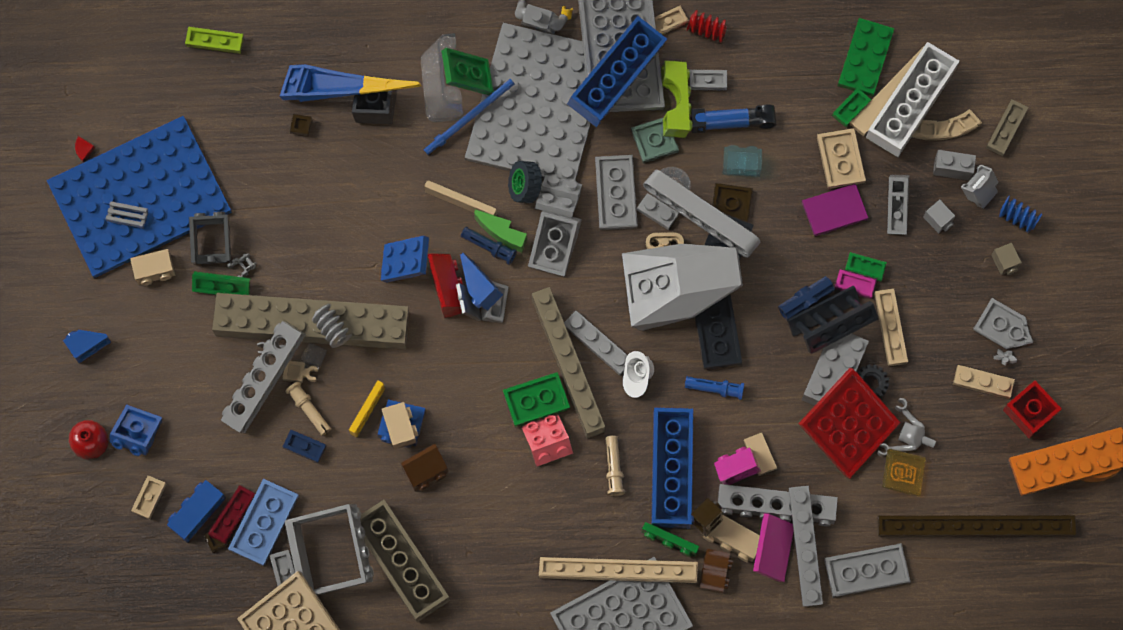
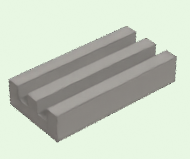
M110 201L106 221L144 228L148 209ZM114 208L122 209V210H127V211H132V212L143 213V215L135 214V213H130V212L119 211V210H114ZM112 215L141 219V222L112 217Z

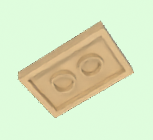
M854 128L817 134L828 189L865 183L866 179Z

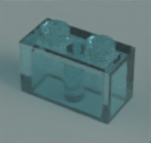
M730 145L724 147L723 175L760 177L762 149H758L755 146L739 148V146Z

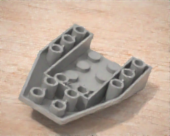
M676 244L622 253L631 327L641 331L693 318L743 286L737 248Z

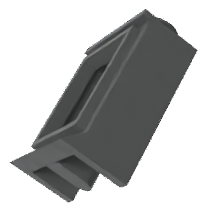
M214 212L213 216H206V213H195L194 217H189L191 263L196 265L232 262L230 217L225 215V212ZM224 224L225 254L198 255L197 225Z

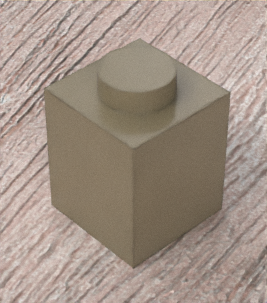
M1012 243L994 249L991 255L1001 275L1005 273L1011 275L1017 272L1022 263Z

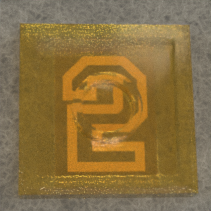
M888 449L882 488L920 496L926 458Z

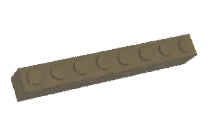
M550 287L532 293V302L586 438L604 433L605 425Z

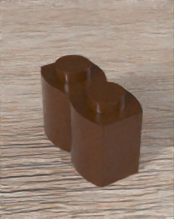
M706 549L699 589L723 593L724 589H728L729 578L726 577L727 570H731L733 558H729L730 553Z

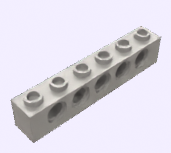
M282 321L281 324L278 323L273 330V337L271 340H267L263 346V353L254 360L252 371L244 376L242 387L235 391L232 396V403L230 406L227 405L222 412L223 417L221 421L239 433L247 431L306 336L305 333L288 322ZM282 338H284L286 340V346L281 349L279 347V341ZM271 355H274L276 357V361L273 365H270L269 363V357ZM261 371H264L266 375L263 381H260L258 378ZM253 387L255 389V395L254 397L250 398L248 395V391L250 388ZM241 404L245 406L243 414L238 412V407Z
M724 484L719 486L717 502L722 507L723 515L738 513L741 517L750 518L752 515H756L763 519L764 514H771L791 522L792 513L789 492ZM810 494L811 507L816 506L821 510V513L818 515L812 513L813 522H818L820 526L834 524L836 521L838 497ZM734 498H740L743 501V504L740 506H736L733 504L732 500ZM752 501H761L762 507L755 508L752 505ZM778 502L781 504L782 509L774 510L771 504Z

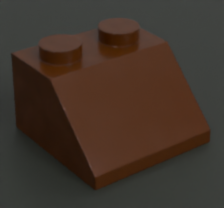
M436 444L401 463L403 472L414 491L426 489L429 487L430 482L434 480L440 481L448 473V468Z

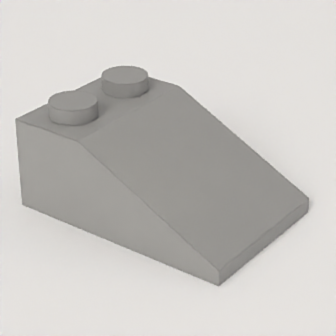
M542 211L528 267L565 276L582 219L576 217L569 218Z

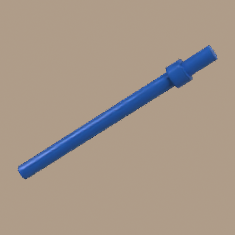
M509 79L442 135H437L434 141L423 149L426 154L429 155L439 146L442 147L447 143V139L509 90L515 83Z

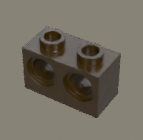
M707 498L691 514L692 524L705 537L723 521L721 505L717 501H711Z

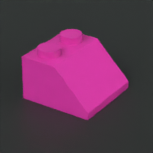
M750 447L739 448L735 451L736 454L731 456L728 454L723 455L714 463L722 484L731 485L761 472L753 450Z

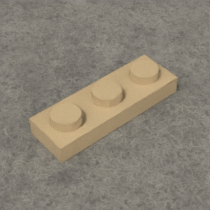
M958 365L953 385L1010 399L1015 379Z

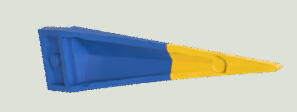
M306 64L290 65L280 97L282 100H299L302 102L414 88L422 85L415 81L361 76Z

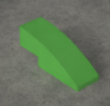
M475 209V220L491 237L498 242H502L503 245L510 249H516L520 253L523 252L527 241L526 233L511 229L510 220Z

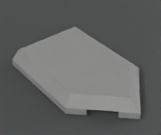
M991 298L973 329L1005 349L1033 343L1026 317Z

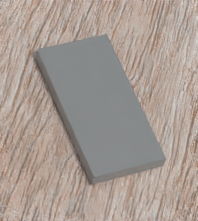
M633 155L595 157L599 230L637 228Z
M902 543L824 558L832 597L911 582Z

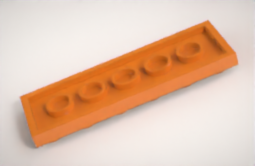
M1122 427L1010 457L1008 460L1020 495H1028L1122 469Z

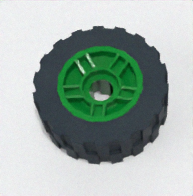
M518 161L512 166L508 177L510 197L514 202L533 203V201L537 200L542 184V173L537 163Z

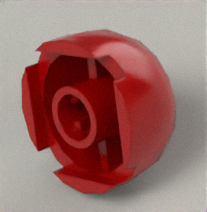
M93 420L78 422L69 433L70 448L82 459L98 458L108 447L107 431L100 423Z

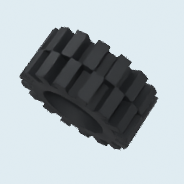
M869 364L866 367H861L857 371L859 376L863 380L869 376L876 378L878 387L873 392L879 398H882L889 387V377H887L886 371L883 372V368H877V365L871 366Z

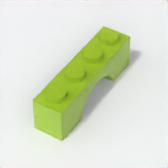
M665 60L660 68L662 86L673 93L676 99V108L667 111L663 118V136L685 138L689 131L692 130V120L689 119L691 103H689L688 99L691 88L688 86L690 70L687 69V62Z

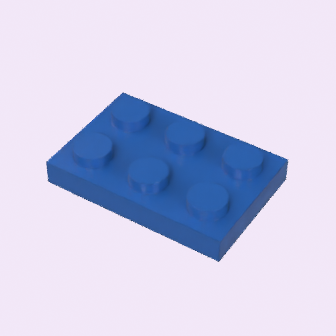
M419 236L384 244L381 281L387 283L425 275L429 237Z

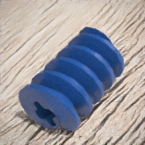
M1009 195L1000 210L999 217L1002 218L1004 215H1007V222L1013 218V225L1020 222L1019 228L1022 229L1027 226L1026 232L1029 233L1035 228L1042 213L1036 217L1037 210L1034 209L1029 213V206L1022 209L1023 203L1020 202L1016 205V199L1014 198L1012 201H1009Z

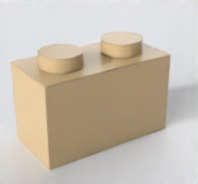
M168 249L130 258L134 277L138 285L146 286L152 284V281H166L175 276L171 254Z
M402 402L382 408L394 450L416 443L415 437L418 436L416 426H411L409 420L413 418L410 407H405V403Z

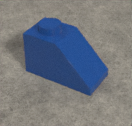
M85 330L72 331L63 340L78 363H81L111 343L106 334Z

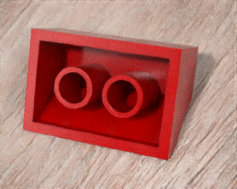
M428 254L429 267L444 318L462 314L456 284L460 283L463 285L461 277L457 278L455 271L458 270L456 259L452 260L450 254Z

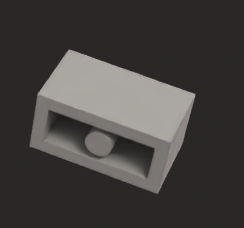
M938 150L935 156L933 175L970 181L974 174L976 155Z

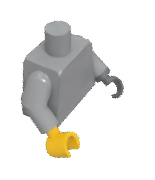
M519 0L515 16L517 19L522 20V26L554 35L555 31L561 30L567 20L572 18L573 8L566 9V6H563L561 15L557 16L552 11L530 4L527 5L525 0Z

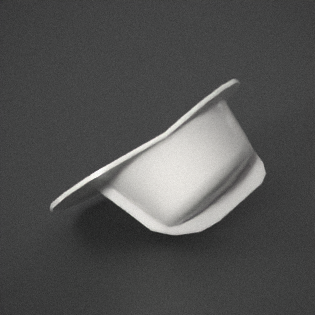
M639 351L629 353L625 360L623 387L625 392L633 398L644 394L649 379L654 374L653 362L649 356H645Z

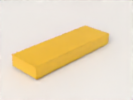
M377 380L349 428L350 434L354 437H358L385 390L384 383Z

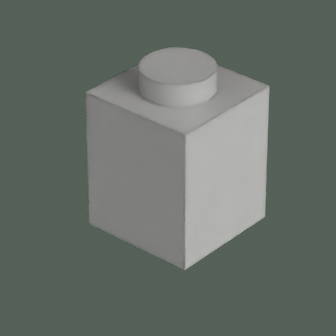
M939 200L925 212L923 218L939 234L942 230L947 231L953 226L955 215Z

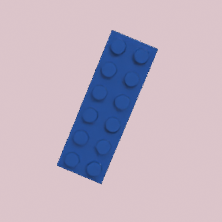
M637 16L573 93L567 105L597 127L660 51L667 38Z
M654 408L651 525L658 528H691L693 409Z

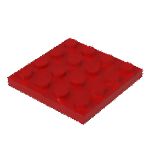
M849 368L798 424L843 475L850 479L901 422L853 368Z

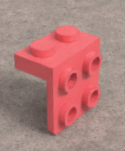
M558 414L549 415L522 426L537 467L573 454L569 437Z

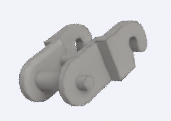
M249 253L243 254L240 259L235 258L232 260V264L229 263L227 265L229 268L236 264L242 266L244 272L241 273V276L237 277H246L249 275L248 271L256 268L257 263H252L249 259ZM246 260L249 266L245 267L242 262Z

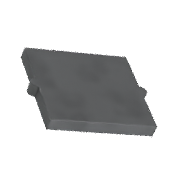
M460 283L456 284L462 314L477 321L482 320L480 310L472 303L471 300L473 298L468 293L467 287Z

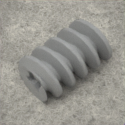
M327 304L315 312L312 321L317 324L316 326L321 330V334L326 336L325 339L330 342V346L336 348L347 342L352 334L346 336L349 329H341L344 322L337 323L340 317H333L336 311H328L331 304Z

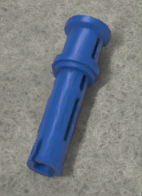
M686 376L685 388L721 394L722 397H737L739 400H742L744 383H729L728 380L717 382Z

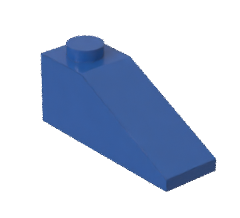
M462 253L460 257L467 290L473 298L471 301L477 308L483 307L488 311L503 294L475 262Z

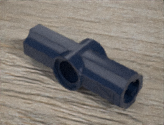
M825 276L811 286L801 288L792 298L778 306L781 315L787 320L803 310L816 305L819 300L835 291L833 283Z

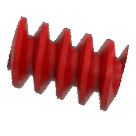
M695 10L691 15L686 31L691 27V33L694 34L698 30V35L702 36L705 32V38H709L712 34V40L715 41L719 37V43H722L728 26H726V20H723L720 24L718 17L714 21H712V15L705 19L704 12L698 16V10Z

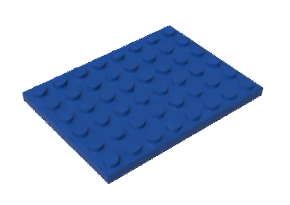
M184 116L46 180L93 278L130 262V258L144 255L190 233L189 217H194L195 213H206V216H213L214 212H225V215L232 213ZM110 201L147 208L148 215L144 228L107 222L106 216H108ZM114 208V210H119V211H124V212H130V213H135V214L143 215V213L132 212V211H127V210H122V209ZM112 215V217L141 222V219ZM197 225V229L205 225Z

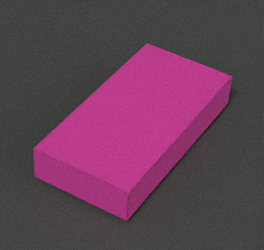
M840 269L835 289L843 291L851 286H855L858 296L871 299L876 279Z

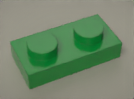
M857 88L833 112L832 116L844 127H847L871 99Z

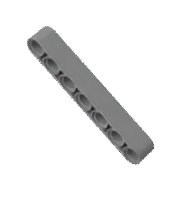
M657 169L654 170L643 183L644 188L652 195L727 246L737 248L738 253L748 258L761 243L759 238L663 172Z

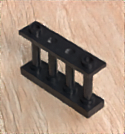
M851 286L787 319L793 337L800 333L804 334L803 338L808 352L813 354L873 323L879 318L874 304L869 301L861 305L855 286ZM850 307H853V308H854L853 310H851V311H849V312H847V313H844V312H843L844 310H846V309H848V308H850ZM834 315H836V316L838 317V318H836V319H834V320H832V321H830V322H827V321H826L827 319L833 317ZM817 324L820 325V327L813 331L809 329Z

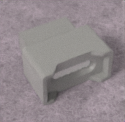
M979 165L977 173L967 184H963L961 188L968 200L975 202L977 206L984 209L998 193L995 187L998 184V180L991 168Z

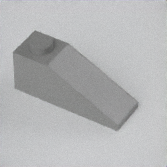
M909 175L889 176L887 234H907Z

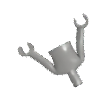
M904 398L898 399V402L902 403L904 407L895 406V409L898 412H903L912 423H904L898 440L908 445L889 447L883 443L880 447L885 448L886 452L878 451L877 454L880 457H885L888 453L914 451L921 444L934 448L936 441L925 437V426L907 410V401Z

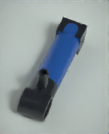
M766 104L758 105L756 108L705 111V108L691 110L692 133H705L706 130L743 127L768 129L777 125L774 105Z

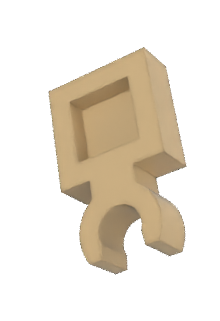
M289 361L283 373V381H299L303 383V378H307L310 382H316V377H311L310 373L313 371L318 372V368L315 366L305 368L306 364L304 362Z

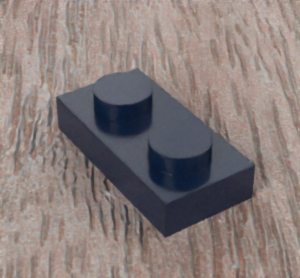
M290 430L282 447L299 456L319 463L327 446L317 440Z

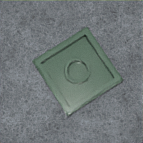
M663 118L631 128L643 163L679 152L675 138L663 136Z

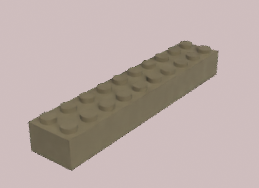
M217 293L212 330L215 336L271 340L276 325L284 321L306 334L302 342L330 344V342L326 341V336L322 335L321 330L317 328V324L313 323L312 318L318 309L324 305L331 304L328 311L335 310L336 312L333 317H340L337 323L344 322L341 329H349L346 336L352 334L351 338L343 345L406 349L410 312L408 306Z

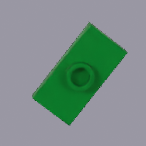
M850 252L845 271L881 282L887 262Z

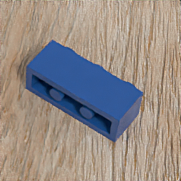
M207 480L203 483L200 482L194 489L195 493L190 498L187 497L181 504L182 508L177 513L174 512L168 519L167 526L187 543L226 499L224 494Z

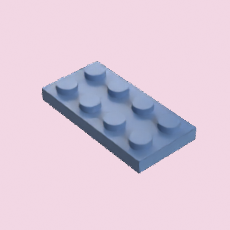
M263 479L228 550L265 566L285 526L284 520H288L299 495Z

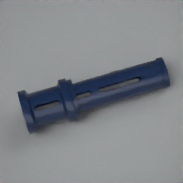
M467 226L461 233V238L491 252L492 257H498L506 261L508 265L513 262L517 254L516 249L512 250L504 246L502 242L496 243L469 229Z

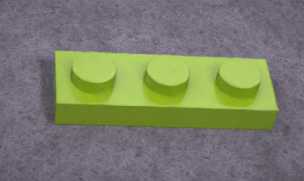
M188 27L185 45L186 47L241 54L244 35Z

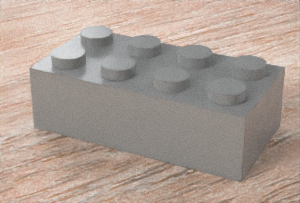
M849 334L823 348L802 401L815 406L849 368H853L856 371L869 341L854 334Z

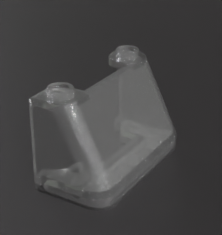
M455 33L440 36L421 56L425 111L427 118L432 122L460 120L464 117L460 90L452 86L445 87L444 64L441 52L445 48L457 50Z

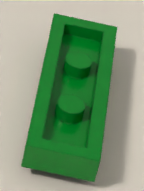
M194 271L192 274V292L250 295L251 278Z
M647 522L643 525L641 533L644 534L645 538L652 541L657 539L662 542L663 546L669 549L677 548L681 554L687 557H691V555L696 556L699 549L698 545Z

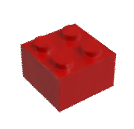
M1034 380L1004 407L1003 411L1030 439L1052 420L1062 408Z

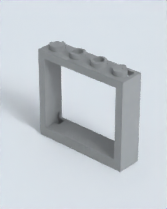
M347 504L284 520L295 573L297 571L302 573L316 595L373 582L372 577L374 573L368 560L369 549L365 546V530L361 526V512L357 504ZM347 513L361 578L314 589L301 524Z

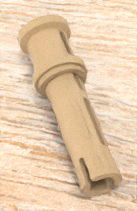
M299 381L286 389L285 392L290 394L296 402V407L302 408L321 436L326 434L325 430L329 432L332 429L311 403V396L304 392Z
M607 436L608 473L606 479L609 481V491L607 493L609 496L624 495L625 490L622 484L624 474L620 469L618 436Z

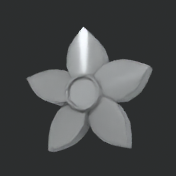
M998 349V355H995L993 358L1002 360L1001 363L1003 365L1017 362V359L1012 356V351L1004 353Z

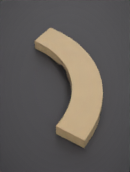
M969 109L965 113L946 121L922 120L912 137L936 141L952 139L975 130L982 122Z

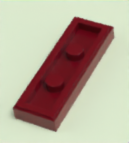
M239 485L208 535L226 545L246 514L255 493Z

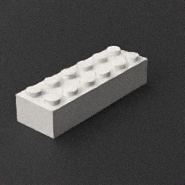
M927 42L869 128L866 138L899 157L956 71L959 60Z

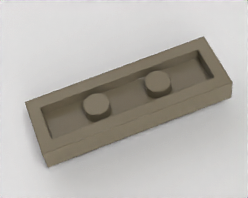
M1011 99L986 148L1003 156L1028 107Z

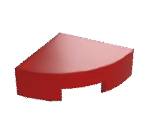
M78 136L75 142V151L79 159L85 162L95 147Z

